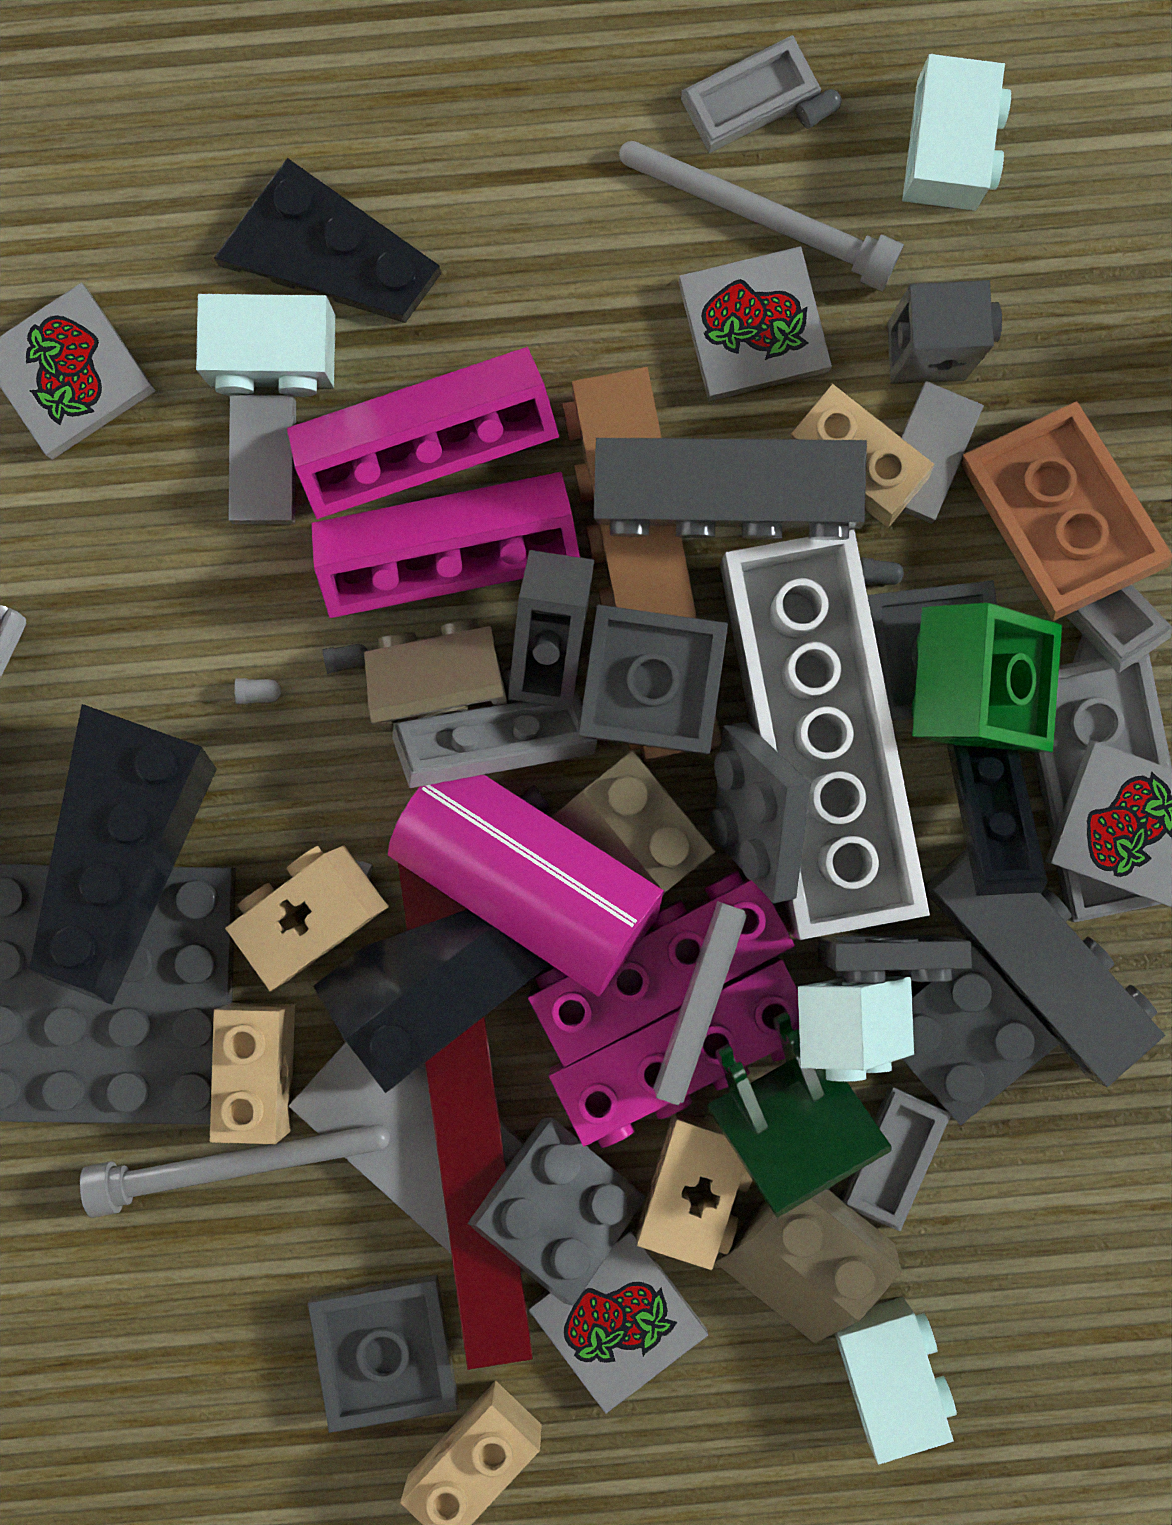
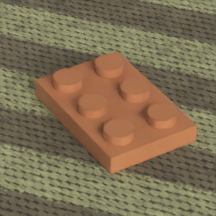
M1078 401L963 454L961 466L1052 622L1170 566L1172 562L1171 551Z

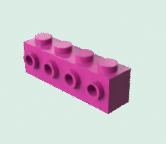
M528 346L287 428L295 469L316 519L559 437L544 382Z
M562 472L311 523L314 570L329 618L523 579L529 550L580 558L573 516Z
M737 870L706 886L704 889L709 898L686 910L682 900L659 910L658 918L652 925L653 928L648 930L599 997L554 966L535 976L534 978L539 988L531 991L528 999L563 1067L582 1059L682 1006L717 901L740 908L747 915L724 983L794 947L795 945L769 898L752 880L748 878L743 880Z
M775 956L723 984L684 1102H680L679 1106L656 1098L654 1085L681 1006L566 1067H563L561 1062L550 1067L549 1078L583 1147L595 1141H598L601 1148L611 1146L634 1133L633 1122L653 1112L656 1113L658 1119L669 1117L685 1109L693 1102L689 1094L713 1083L716 1090L727 1088L728 1084L724 1071L715 1053L717 1049L726 1044L731 1046L736 1063L739 1061L742 1063L747 1076L750 1074L747 1065L769 1054L773 1061L785 1059L780 1037L773 1024V1018L783 1012H787L790 1016L792 1029H799L798 990L783 960Z

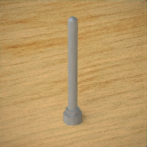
M628 141L620 148L619 157L624 165L853 265L851 271L862 276L860 279L861 283L883 292L903 249V243L882 234L878 240L868 235L864 241L636 141Z
M376 1124L132 1171L125 1165L117 1167L113 1161L89 1165L82 1169L80 1175L81 1200L84 1210L90 1218L116 1214L121 1211L123 1205L131 1204L135 1196L380 1151L389 1144L390 1133L383 1125Z

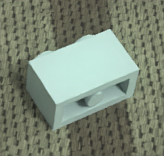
M935 54L928 55L917 80L902 201L976 211L988 190L997 189L1003 169L1004 152L995 150L997 129H1004L1011 104V90L1002 88L1005 63Z
M198 294L196 370L210 387H215L216 392L224 395H251L254 393V387H279L278 391L283 395L309 397L317 394V388H334L335 313L326 295Z
M885 976V982L849 983L845 982V978H838L798 986L801 1068L825 1069L826 1080L860 1081L867 1079L866 1073L892 1071L891 1062L914 1055L911 977Z
M900 1297L872 1306L859 1322L835 1333L866 1439L878 1465L954 1442L947 1418L957 1415V1411L945 1377L934 1378L928 1355L937 1352V1345L925 1313L915 1316L906 1300Z

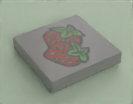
M801 246L679 276L678 283L708 402L830 371L832 365Z
M82 282L0 336V388L45 455L52 460L156 391Z
M1089 741L1045 862L1172 907V769L1102 743Z
M631 1227L621 1234L574 1306L561 1302L551 1292L546 1290L529 1303L528 1307L529 1312L605 1414L708 1336L707 1328L650 1252L645 1248L637 1246L636 1234Z

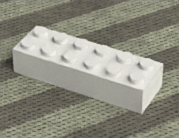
M849 529V539L814 540L805 537L725 552L719 565L750 726L811 783L796 899L784 901L791 936L802 940L929 916L926 892L854 529Z

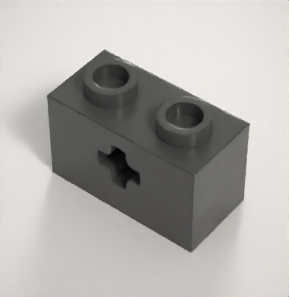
M990 280L916 283L909 285L887 322L891 384L922 383L926 381H964L992 349L994 342H998L1001 336L1002 311L999 302H991Z
M529 550L518 601L508 699L572 709L581 659L594 560Z

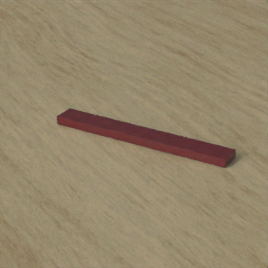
M398 863L407 931L467 910L460 903ZM484 1016L425 1063L467 1370L533 1360L521 1268L467 1224L507 1168L486 1019Z

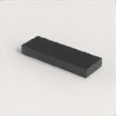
M947 744L976 896L1042 893L1047 884V878L1019 751Z

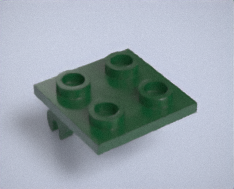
M783 1012L773 1018V1024L780 1037L786 1063L750 1083L740 1061L736 1063L731 1046L726 1044L717 1049L715 1053L724 1071L730 1092L707 1104L709 1112L776 1218L892 1151L891 1144L847 1081L826 1080L825 1069L801 1068L799 1029H792L790 1016L787 1012Z

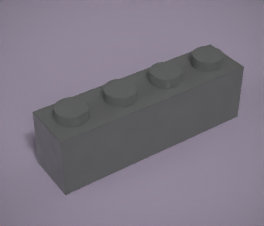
M596 438L594 519L600 525H610V535L617 537H648L650 526H676V537L714 538L716 527H742V538L780 539L782 538V528H809V539L846 540L849 539V529H861L865 522L867 440Z
M967 848L924 885L925 892L959 932L968 941H971L974 947L1060 1043L1059 1046L1088 1079L1105 1087L1110 1086L1166 1036L1151 1020L1158 1014L1151 1002L1134 986L1129 985L1125 989L1109 972L1115 964L1108 953L1092 938L1087 936L1084 940H1081L1066 923L1072 917L1070 911L1047 888H1044L1042 893L976 896Z

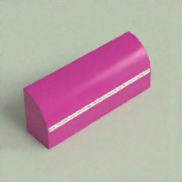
M485 775L420 786L398 819L389 842V857L598 997L658 918L664 890Z

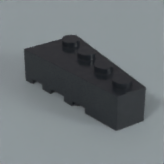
M81 705L29 967L30 970L52 983L105 1003L113 1004L217 770L201 746L90 706Z

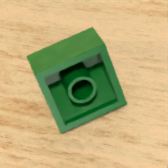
M991 603L922 607L921 627L917 637L918 665L916 691L912 701V737L951 745L1053 752L1062 625Z

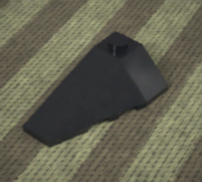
M467 909L362 947L313 985L344 1040L382 1090L387 1093L550 964Z

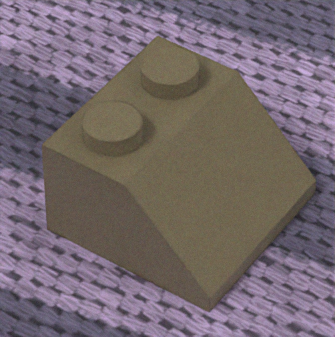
M469 619L441 626L442 636L417 641L415 632H405L378 639L379 649L364 652L371 723L388 732L393 730V723L508 704L492 627L479 628L477 619Z
M633 750L551 817L664 890L663 894L715 852Z
M824 1190L776 1218L768 1203L764 1200L735 1234L729 1253L727 1255L719 1253L715 1260L718 1266L813 1343H817L859 1322L902 1273L896 1244L829 1190Z

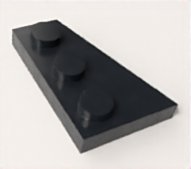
M289 158L285 160L214 257L220 267L237 272L244 270L270 278L273 283L295 289V286L332 297L335 302L403 323L407 322L442 274L440 265Z

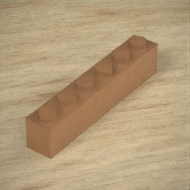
M648 367L572 381L573 401L562 403L569 441L581 440L585 463L574 465L581 503L593 501L594 506L596 438H662ZM598 522L597 525L586 527L591 558L594 560V564L605 563L609 587L598 589L600 605L697 619L681 537H676V526H650L648 537L611 536L610 525H600ZM716 714L711 749L721 746ZM628 744L629 751L641 749L643 762L689 754V752Z

